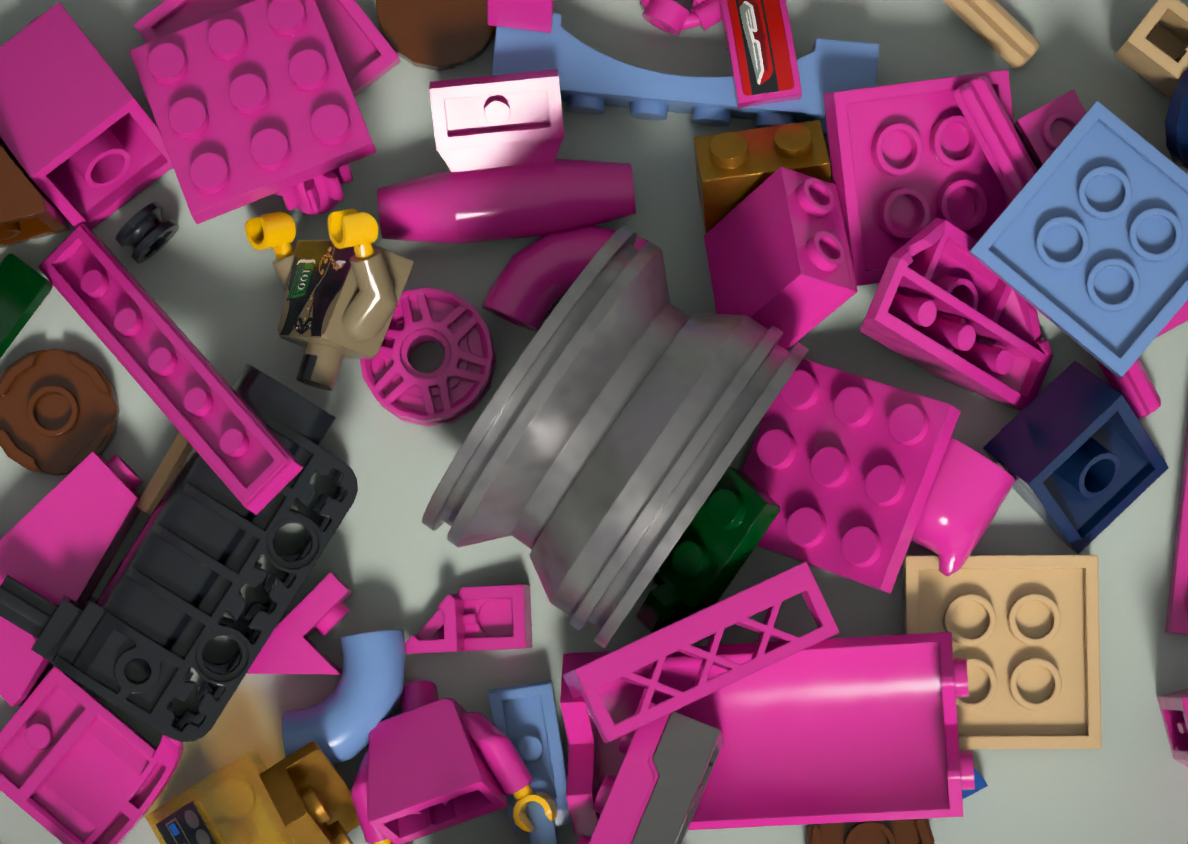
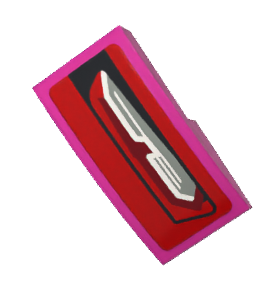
M719 0L737 108L801 99L802 90L786 0Z

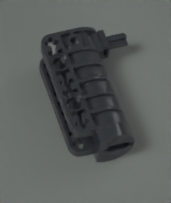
M249 364L245 365L232 388L303 466V469L257 515L243 506L193 448L98 599L91 595L83 607L64 595L57 605L8 574L0 585V616L37 638L32 645V651L50 660L54 666L96 694L169 738L180 742H194L204 737L212 729L351 508L358 492L357 478L353 470L344 461L318 446L336 418ZM333 468L335 471L332 474L331 480L334 484L338 485V488L332 497L325 493L320 494L311 507L312 510L318 511L317 514L322 516L316 525L304 513L291 508V506L298 499L308 508L317 492V489L309 483L311 477L315 472L326 476ZM289 523L302 525L305 531L303 546L291 555H282L275 552L273 539L280 527ZM264 554L277 569L287 573L284 578L280 579L273 570L270 572L263 585L269 596L268 601L265 604L258 601L252 602L243 615L244 619L250 620L247 626L251 630L249 633H246L236 621L223 616V614L229 611L236 620L239 618L246 605V601L240 592L241 588L245 584L256 588L267 573L265 569L261 568L262 563L257 562L259 557ZM217 636H227L237 642L235 654L224 663H213L202 656L205 644ZM193 667L197 674L203 678L195 693V698L198 701V711L195 713L192 710L186 709L179 717L172 710V699L176 698L180 701H185L193 691L196 682L190 680L194 673L189 670V668Z

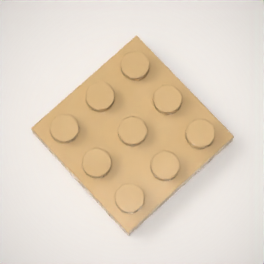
M1098 555L969 556L962 568L948 577L939 572V556H905L903 560L904 634L951 632L953 658H966L969 697H956L959 749H1102Z

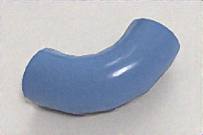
M404 630L374 631L340 638L343 656L342 674L334 691L321 703L283 713L282 734L286 757L310 742H317L331 763L335 765L352 759L369 744V732L379 722L391 717L403 693L406 656Z

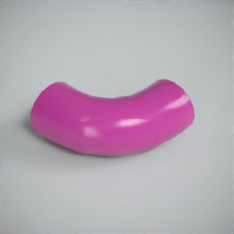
M589 225L567 231L549 233L540 237L511 257L489 289L482 308L508 322L538 332L557 300L565 295L584 268L617 230ZM637 236L634 247L641 250L649 241Z

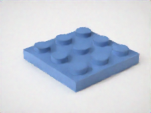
M1096 101L970 250L969 254L1117 377L1121 378L1188 300V174L1099 101Z

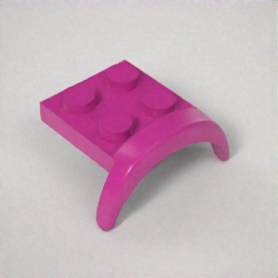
M54 666L0 731V791L63 844H120L148 812L173 777L183 754V742L171 739L163 734L157 748L83 685Z

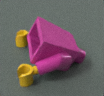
M425 680L414 681L404 685L403 693L400 697L402 714L379 722L369 732V751L364 754L351 786V798L365 841L373 844H404L508 806L506 795L513 794L517 801L513 808V818L515 824L521 830L526 832L535 831L532 821L529 820L526 814V807L530 801L541 804L545 815L550 821L555 820L557 817V806L553 798L544 792H533L529 783L533 777L510 738L480 712H467L454 698L439 700L437 686L433 682Z

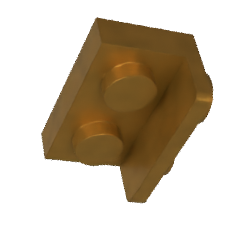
M317 742L308 743L259 774L285 828L298 844H353L347 833L360 826L351 798V789Z

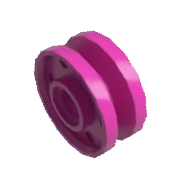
M425 287L402 292L378 354L373 359H360L364 381L383 408L404 422L430 427L453 423L476 409L491 387L496 358L492 336L476 308L453 292ZM427 342L438 343L445 350L444 362L440 368L430 373L418 372L412 368V353L419 345Z

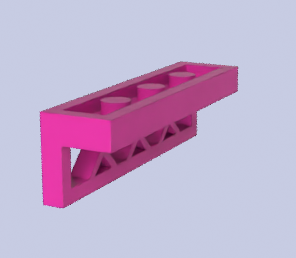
M806 561L563 674V678L573 698L583 696L605 744L840 632ZM802 593L817 628L799 637L773 628L782 601ZM768 609L763 624L748 618ZM734 624L760 633L751 660L742 664L716 655L724 629ZM711 635L706 651L691 646V644ZM770 638L785 643L765 653ZM676 651L702 660L694 686L683 692L658 683L666 656ZM653 663L648 678L632 673ZM712 664L728 670L707 680ZM619 678L643 687L644 691L636 714L614 724L598 688ZM654 692L670 697L649 708Z

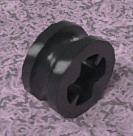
M157 201L150 203L137 212L120 229L115 238L121 246L130 245L133 248L131 257L138 264L146 261L163 248L179 228V225L173 219L164 220L162 218L163 208Z

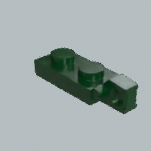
M728 467L659 568L660 572L656 573L652 582L656 588L649 592L636 617L653 633L717 603L780 512V506L742 470Z

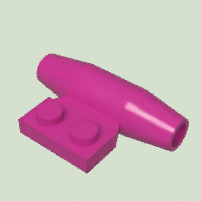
M558 69L431 81L429 90L436 151L440 153L450 169L377 188L382 239L468 244L539 237L549 233L562 232L589 225L594 226L636 214L631 163L556 158L563 138H565Z

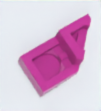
M530 585L462 587L456 594H448L438 605L440 609L419 633L412 635L405 643L406 654L533 648Z

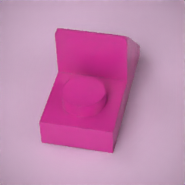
M330 572L275 627L247 674H342V670L309 637L316 630L325 637L349 614L351 609L344 602L351 596L353 591L336 574Z

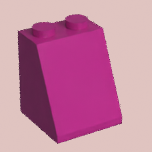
M60 2L41 16L33 19L27 27L0 46V137L28 176L75 228L84 223L91 230L173 168L156 124Z

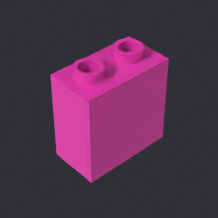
M780 167L704 235L717 314L747 315L768 330L774 325L784 332L777 344L785 350H788L858 292L837 185Z

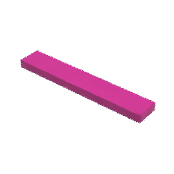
M81 223L38 266L40 271L246 509L257 515L303 469V466L88 226Z

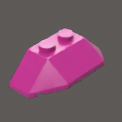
M936 218L890 256L860 331L937 378L1021 412L1037 397L1053 358L1048 340L1041 337L1037 310L969 254L970 250L978 242L976 239L947 220Z

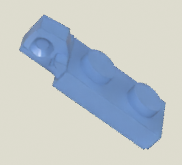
M552 680L488 690L492 722L510 738L533 777L529 783L533 792H544L550 795L557 806V817L555 820L550 821L545 815L541 804L535 801L528 803L526 814L535 827V831L529 832L531 844H559L557 826L572 823L566 798L567 771ZM513 794L506 795L508 804L506 807L507 818L512 820L514 833L525 832L515 824L513 818V808L517 802Z

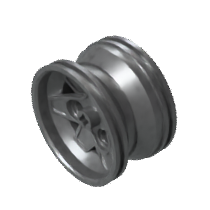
M627 225L619 228L596 253L535 334L466 437L433 493L422 517V523L433 531L437 530L443 523L451 526L447 540L458 548L513 536L532 549L530 558L549 602L570 616L569 624L578 631L584 627L587 621L601 629L594 642L604 649L809 350L797 342L789 353L777 344L784 334L783 331L774 325L768 330L747 315L695 313L690 318L671 305L669 301L662 249L652 242L647 243L641 250L635 248L634 244L638 234Z

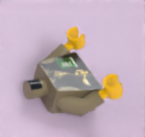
M353 208L329 214L328 232L330 239L298 240L295 251L290 243L295 238L296 226L290 215L276 211L250 218L245 223L248 242L256 250L273 248L277 259L272 264L286 292L278 327L279 336L286 341L305 348L296 380L318 389L333 391L343 358L373 359L378 354L414 261L373 244L378 237L376 219L366 212H359Z

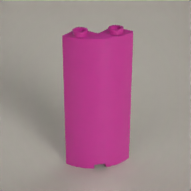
M937 632L825 639L674 711L720 729L724 740L688 830L964 817L962 790L975 789L973 751H959L956 697H969L967 660L966 658H953L952 633ZM780 641L768 642L765 653L785 643ZM756 643L719 645L716 655L742 664L751 660ZM694 646L704 651L707 649V646ZM612 651L563 654L560 705L569 743L566 798L575 836L593 835L601 815L593 811L598 791L608 774L617 777L626 754L618 750L621 737L604 744L583 696L572 697L563 674ZM679 651L666 656L658 683L682 692L692 688L702 660ZM653 663L632 673L648 678ZM712 664L707 680L728 670ZM619 678L598 688L614 724L636 714L644 691L643 687ZM654 692L651 703L658 704L670 697Z

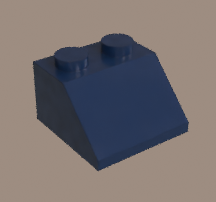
M1077 361L1072 362L1055 380L1049 383L1032 402L983 447L992 462L1014 477L1016 481L1012 488L1076 554L1083 551L1169 468L1123 395Z

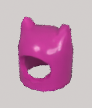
M951 437L912 540L935 552L939 556V572L947 577L962 568L1016 480L990 459Z

